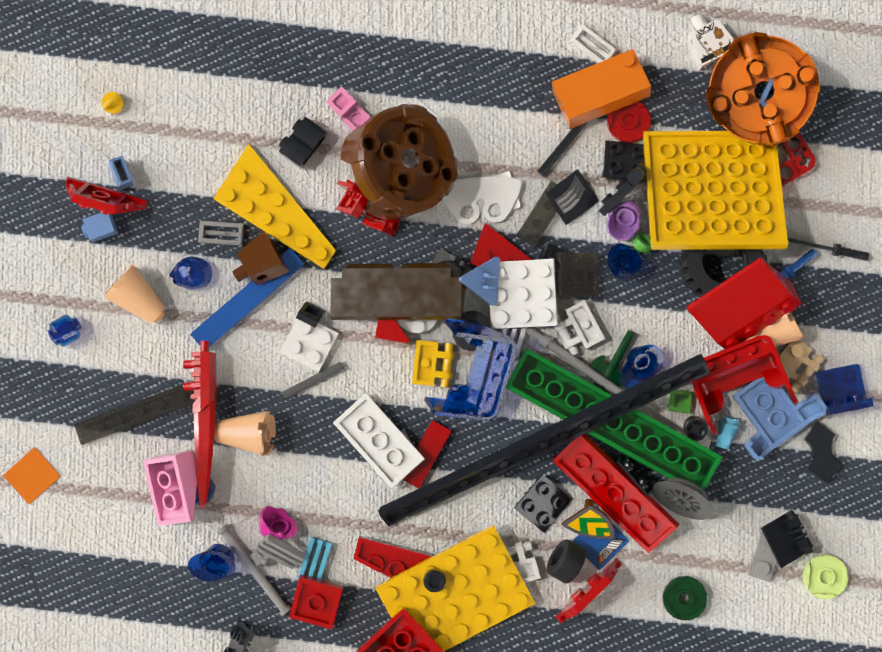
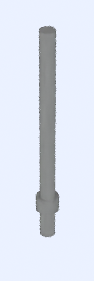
M528 327L525 331L526 334L539 342L538 345L544 349L548 348L614 395L624 391L553 342V338L549 335H543L533 327Z

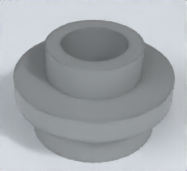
M254 547L250 549L252 552L250 558L255 565L259 566L261 564L265 567L266 562L270 560L269 557L255 550L256 548Z

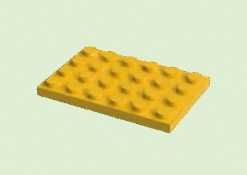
M494 524L375 586L391 618L404 607L444 651L535 604ZM433 568L441 570L446 577L445 587L439 592L428 591L423 583L425 573Z

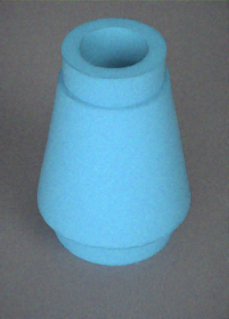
M722 415L721 420H718L716 446L729 449L740 427L738 425L739 419Z

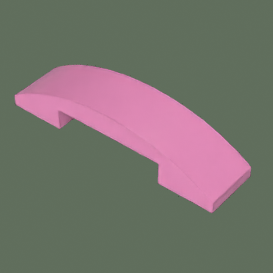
M342 86L326 101L352 131L363 125L370 118Z

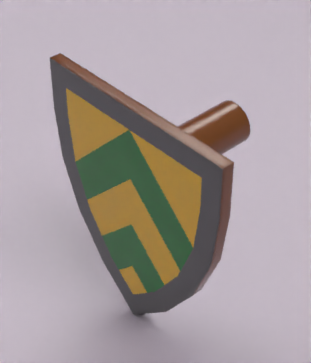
M586 499L583 509L561 523L563 527L579 535L597 539H615V529L612 521L605 513L593 506L594 501L592 499Z

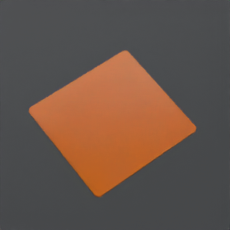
M35 447L3 475L28 504H31L60 477L58 472Z

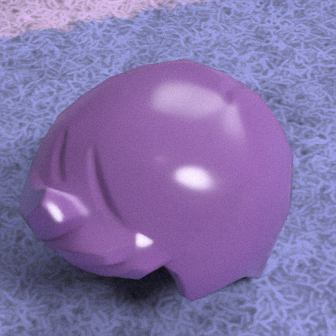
M634 200L620 203L609 212L607 232L614 239L620 241L628 240L639 230L641 226V208L639 205H636Z

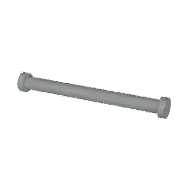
M227 524L224 525L216 533L222 535L280 610L279 614L283 616L292 607L286 605L228 530L229 526Z

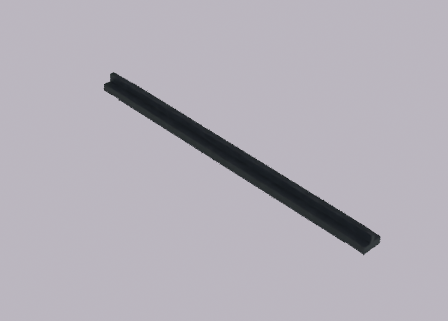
M702 354L685 360V362L662 371V373L639 382V384L616 393V395L606 398V400L604 399L593 406L591 405L578 413L568 416V418L520 439V441L518 440L507 447L505 446V448L495 451V453L493 452L488 456L480 458V460L470 463V465L468 464L455 472L453 471V473L428 483V485L401 496V498L399 497L386 505L384 504L378 510L379 515L390 527L407 517H411L688 385L694 380L711 374Z

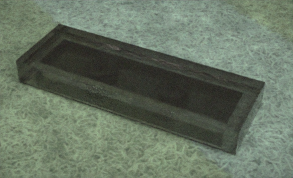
M550 181L516 235L517 238L533 248L557 213L545 195L548 190L557 185L553 181Z

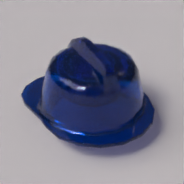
M650 344L638 346L628 353L626 363L620 373V382L623 388L628 389L658 373L664 362V354L659 347Z
M219 543L213 544L206 551L191 557L188 562V569L195 578L202 581H215L230 576L236 570L234 563L235 549L233 546L227 547Z

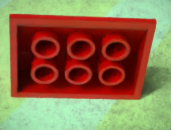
M760 257L686 308L716 343L727 349L757 335L759 331L768 325L774 324L785 314L794 311L802 302L793 284Z
M404 607L356 650V652H445Z

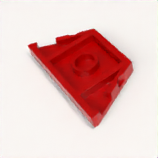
M66 178L65 187L71 202L77 203L81 208H94L100 210V213L105 215L147 208L148 200L75 178Z
M615 558L599 574L595 572L586 581L588 585L583 590L578 588L570 596L572 600L555 616L556 619L563 623L566 618L570 619L574 615L579 614L612 582L618 572L617 569L622 566V563Z

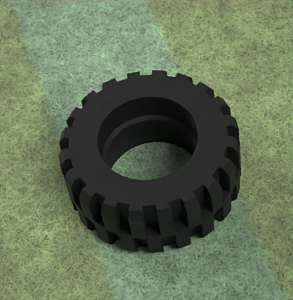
M706 249L681 250L682 254L679 257V264H681L680 275L684 277L685 282L683 283L692 290L691 293L695 297H702L721 284L712 280L704 270L702 259ZM737 249L742 257V269L760 257L767 262V255H764L763 249Z

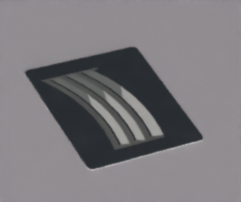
M578 169L545 193L565 225H568L598 202L597 197Z

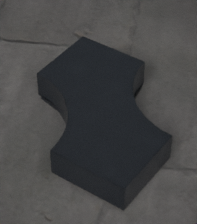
M816 421L804 437V441L809 445L812 452V462L808 470L825 483H828L841 466L836 462L832 454V441L836 434Z

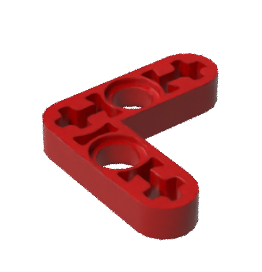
M800 132L794 136L799 142L797 149H791L787 141L781 143L789 160L779 165L780 171L783 167H787L792 172V176L789 179L782 178L780 174L782 187L810 171L815 165L816 159ZM802 148L804 150V152L801 153L802 157L804 159L808 158L810 160V162L807 163L808 167L806 165H800L799 162L802 161L800 155H797L796 157L794 156V154L799 152Z

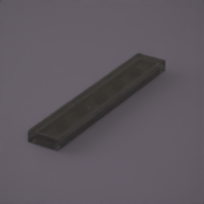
M183 385L76 423L74 426L80 444L90 443L189 407L196 401L191 399V394H194V391H184Z

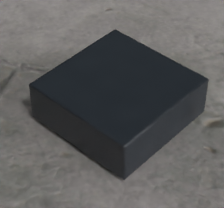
M305 302L296 318L316 328L325 311L309 302Z

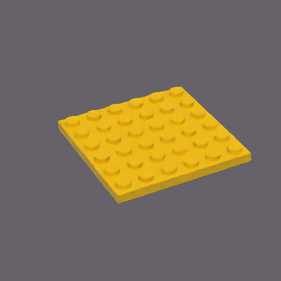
M644 131L643 145L645 166L648 170L646 174L651 250L787 249L788 238L777 145L760 146L757 143L744 141L732 135L729 131Z

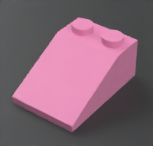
M188 450L164 454L144 460L143 463L158 526L193 521L197 489L194 451Z

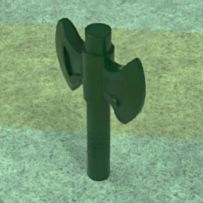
M627 330L607 366L604 362V355L595 358L589 365V367L622 390L625 389L628 382V369L624 368L622 371L617 372V367L635 336V333ZM600 384L596 386L603 391L605 390Z

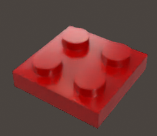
M300 574L289 618L332 629L343 586Z

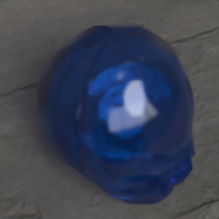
M618 243L611 245L607 264L615 278L628 280L639 273L643 266V260L636 249H630L628 245Z
M189 256L176 263L169 276L173 278V283L188 290H195L206 287L211 282L212 267L205 259Z

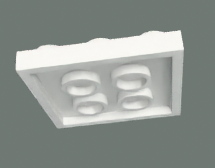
M554 259L500 262L497 303L495 306L490 305L491 329L558 325Z

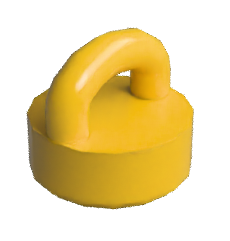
M108 92L102 98V107L109 114H118L124 108V99L119 93Z

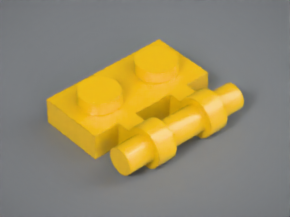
M416 340L412 384L434 386L435 378H441L440 387L449 388L450 379L453 377L451 366L452 360L455 359V353H453L454 344L445 343L443 352L438 351L439 342ZM437 358L443 359L442 371H436Z

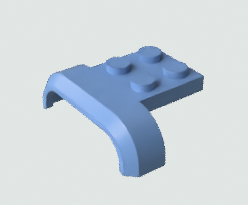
M764 377L750 382L732 395L733 399L757 430V433L743 444L753 459L763 460L764 456L813 420L826 414L827 406L817 393L806 397L794 405L782 387H769Z

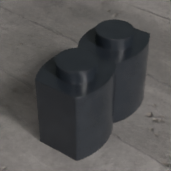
M306 116L303 120L298 119L292 127L293 133L289 137L285 136L279 144V153L300 169L308 162L327 136L325 130Z

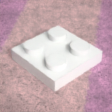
M296 319L280 353L320 372L339 333L320 323L314 328Z

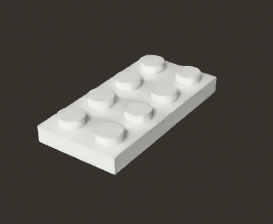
M367 393L333 422L391 489L425 460L421 453Z

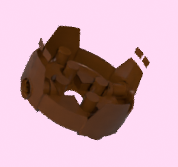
M401 104L373 115L363 125H360L346 136L341 150L340 160L352 165L356 183L364 196L370 201L368 213L380 219L393 220L405 218L434 207L445 196L449 195L458 177L457 158L454 156V150L446 131L438 123L437 118L420 105ZM405 149H414L416 151L415 155L419 156V163L415 164L414 168H407L402 163L401 155ZM365 213L362 214L363 216L372 219V217L366 215ZM374 219L375 221L385 222L382 220Z

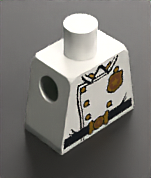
M702 13L691 19L696 30L688 36V41L699 70L718 61L733 41V37L718 19L707 23Z

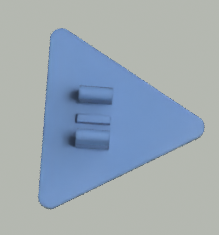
M494 257L459 278L462 284L492 306H495L497 303L500 258Z

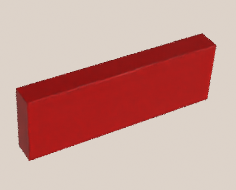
M432 420L416 448L425 460L403 479L404 481L416 488L421 487L451 430Z

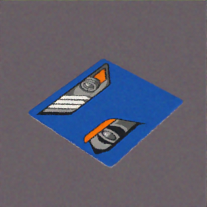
M614 524L615 539H597L578 535L572 541L585 549L586 558L598 570H601L629 542Z

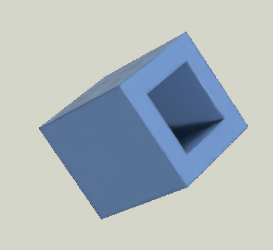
M98 213L82 219L84 223L81 226L85 238H89L92 242L119 234L112 215Z

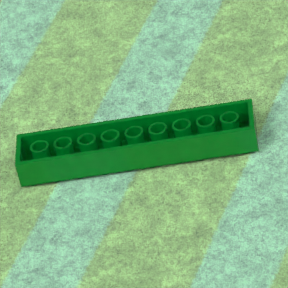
M527 348L524 350L504 386L505 389L561 420L612 396ZM637 409L586 433L667 479H684L699 486L703 491L722 459V456Z

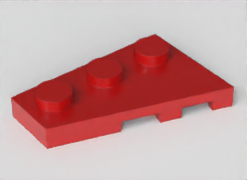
M484 223L470 265L478 267L494 257H499L500 262L532 259Z

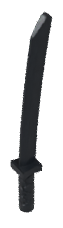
M788 238V242L832 251L831 255L833 256L841 255L864 261L869 259V252L841 247V244L834 243L833 247Z

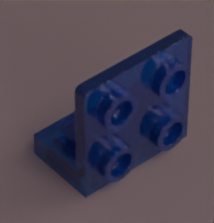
M859 364L815 373L820 398L827 406L825 415L874 406L872 398H866Z

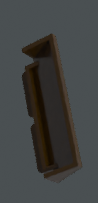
M390 263L348 264L346 268H342V278H331L330 317L332 320H462L465 286L459 281L460 277H453L451 267L447 263H405L401 268H394Z

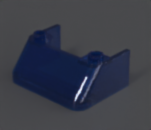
M446 319L445 324L455 336L464 337L468 344L476 345L475 354L466 385L455 384L451 386L447 392L446 399L425 397L424 401L434 415L491 421L499 414L517 350L516 343L511 337L479 323Z

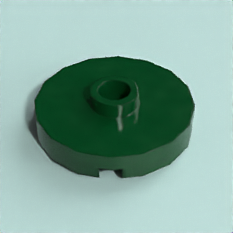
M678 576L671 579L665 586L662 593V601L666 611L672 617L685 621L693 620L699 617L705 610L707 592L697 579L689 576ZM682 594L688 595L687 601H681L680 597Z

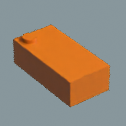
M631 49L552 81V92L569 129H572L650 97L651 85L634 49Z

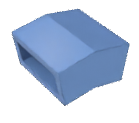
M123 156L110 159L108 165L118 189L123 190L133 186V180ZM121 165L127 180L121 182L115 166Z

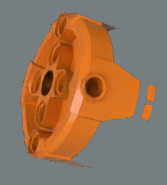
M752 31L755 33L748 32L749 34L746 33V35L733 40L728 46V50L718 60L711 75L710 85L707 87L706 99L713 118L732 135L747 142L757 143L760 146H774L791 140L790 138L798 134L799 130L811 117L817 103L818 93H820L819 76L812 58L794 43L780 37ZM770 78H772L774 95L771 99L765 101L767 104L765 107L759 105L760 100L755 96V86L761 81L769 82Z

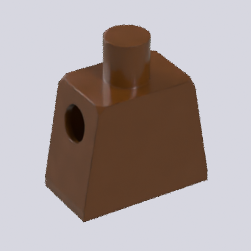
M265 231L238 252L237 255L242 265L232 271L238 282L250 277L256 285L289 272L273 240Z

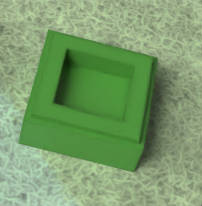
M683 390L671 392L668 411L691 414L693 392Z

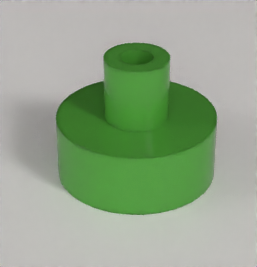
M637 232L631 240L634 246L633 252L637 255H640L641 252L649 253L651 251L650 236L644 232Z

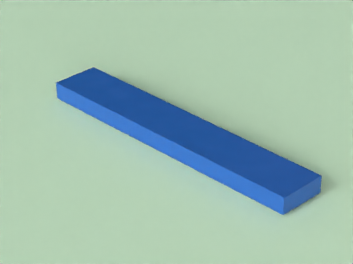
M291 248L281 255L289 270L288 273L260 285H256L251 281L190 334L199 345L200 341H209V347H211L299 271L305 264Z

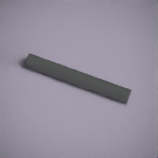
M340 361L284 390L282 394L286 400L344 370V367Z

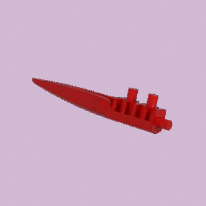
M200 341V352H191V357H194V360L183 361L184 369L194 368V372H191L194 382H184L183 389L184 391H194V394H191V399L196 400L193 403L194 444L201 509L206 506L214 446L215 405L217 404L216 353L209 352V341Z

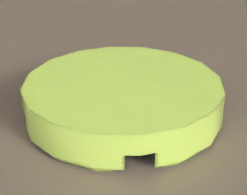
M827 554L817 555L806 564L803 571L804 585L815 597L832 599L839 596L847 587L849 579L848 570L837 557Z

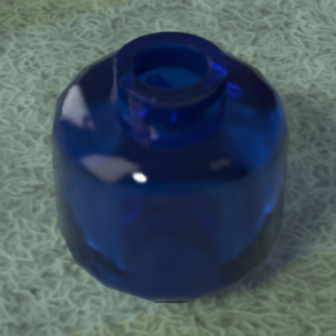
M65 314L49 323L47 333L55 346L59 344L61 347H66L80 338L79 330L82 329V326L76 317L71 318Z

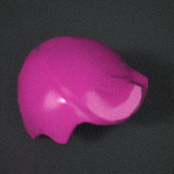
M269 505L261 511L259 530L264 537L271 534L283 540L296 535L298 524L287 515L285 509Z

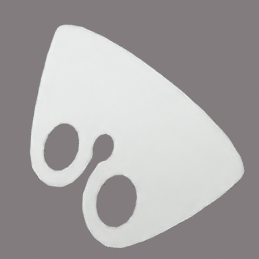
M510 177L457 179L449 195L445 196L443 201L457 221L462 224H470L478 219L480 208L477 205V201L483 199L485 202L483 206L484 217L491 222H501L507 217L514 206L522 182L519 179ZM498 204L501 206L502 213L499 217L494 218L489 215L488 208L490 205ZM469 205L473 207L474 215L472 218L464 219L461 216L460 211L463 206Z

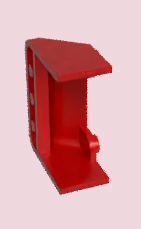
M759 335L704 357L711 374L692 381L706 422L714 435L718 434L711 415L723 409L725 400L722 393L764 377L766 384L771 388H780L786 385L793 403H798L772 339L767 335Z

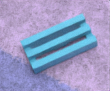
M314 537L310 538L298 580L300 574H305L314 543L318 545L308 576L313 577L322 545H324L326 549L316 578L321 580L332 543Z

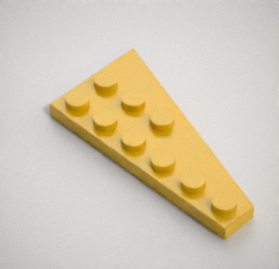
M248 144L213 199L325 270L336 250Z

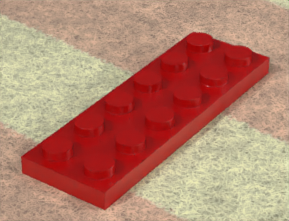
M586 434L574 438L552 460L647 553H650L680 525L649 494L646 496L627 473Z

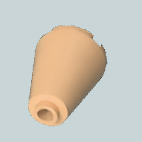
M134 264L123 273L104 295L107 300L150 324L154 321L158 323L166 315L164 312L166 307Z
M790 312L747 340L759 335H767L772 339L776 347L804 338Z
M270 411L218 420L215 424L214 438L217 443L262 456L270 455L274 444H270L271 437L276 435L274 416L270 415Z

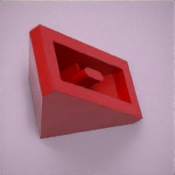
M378 320L375 339L403 344L410 342L395 320Z

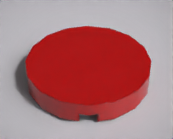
M639 101L613 111L607 116L609 133L620 142H637L643 138L644 131H648L650 128V114L643 103Z

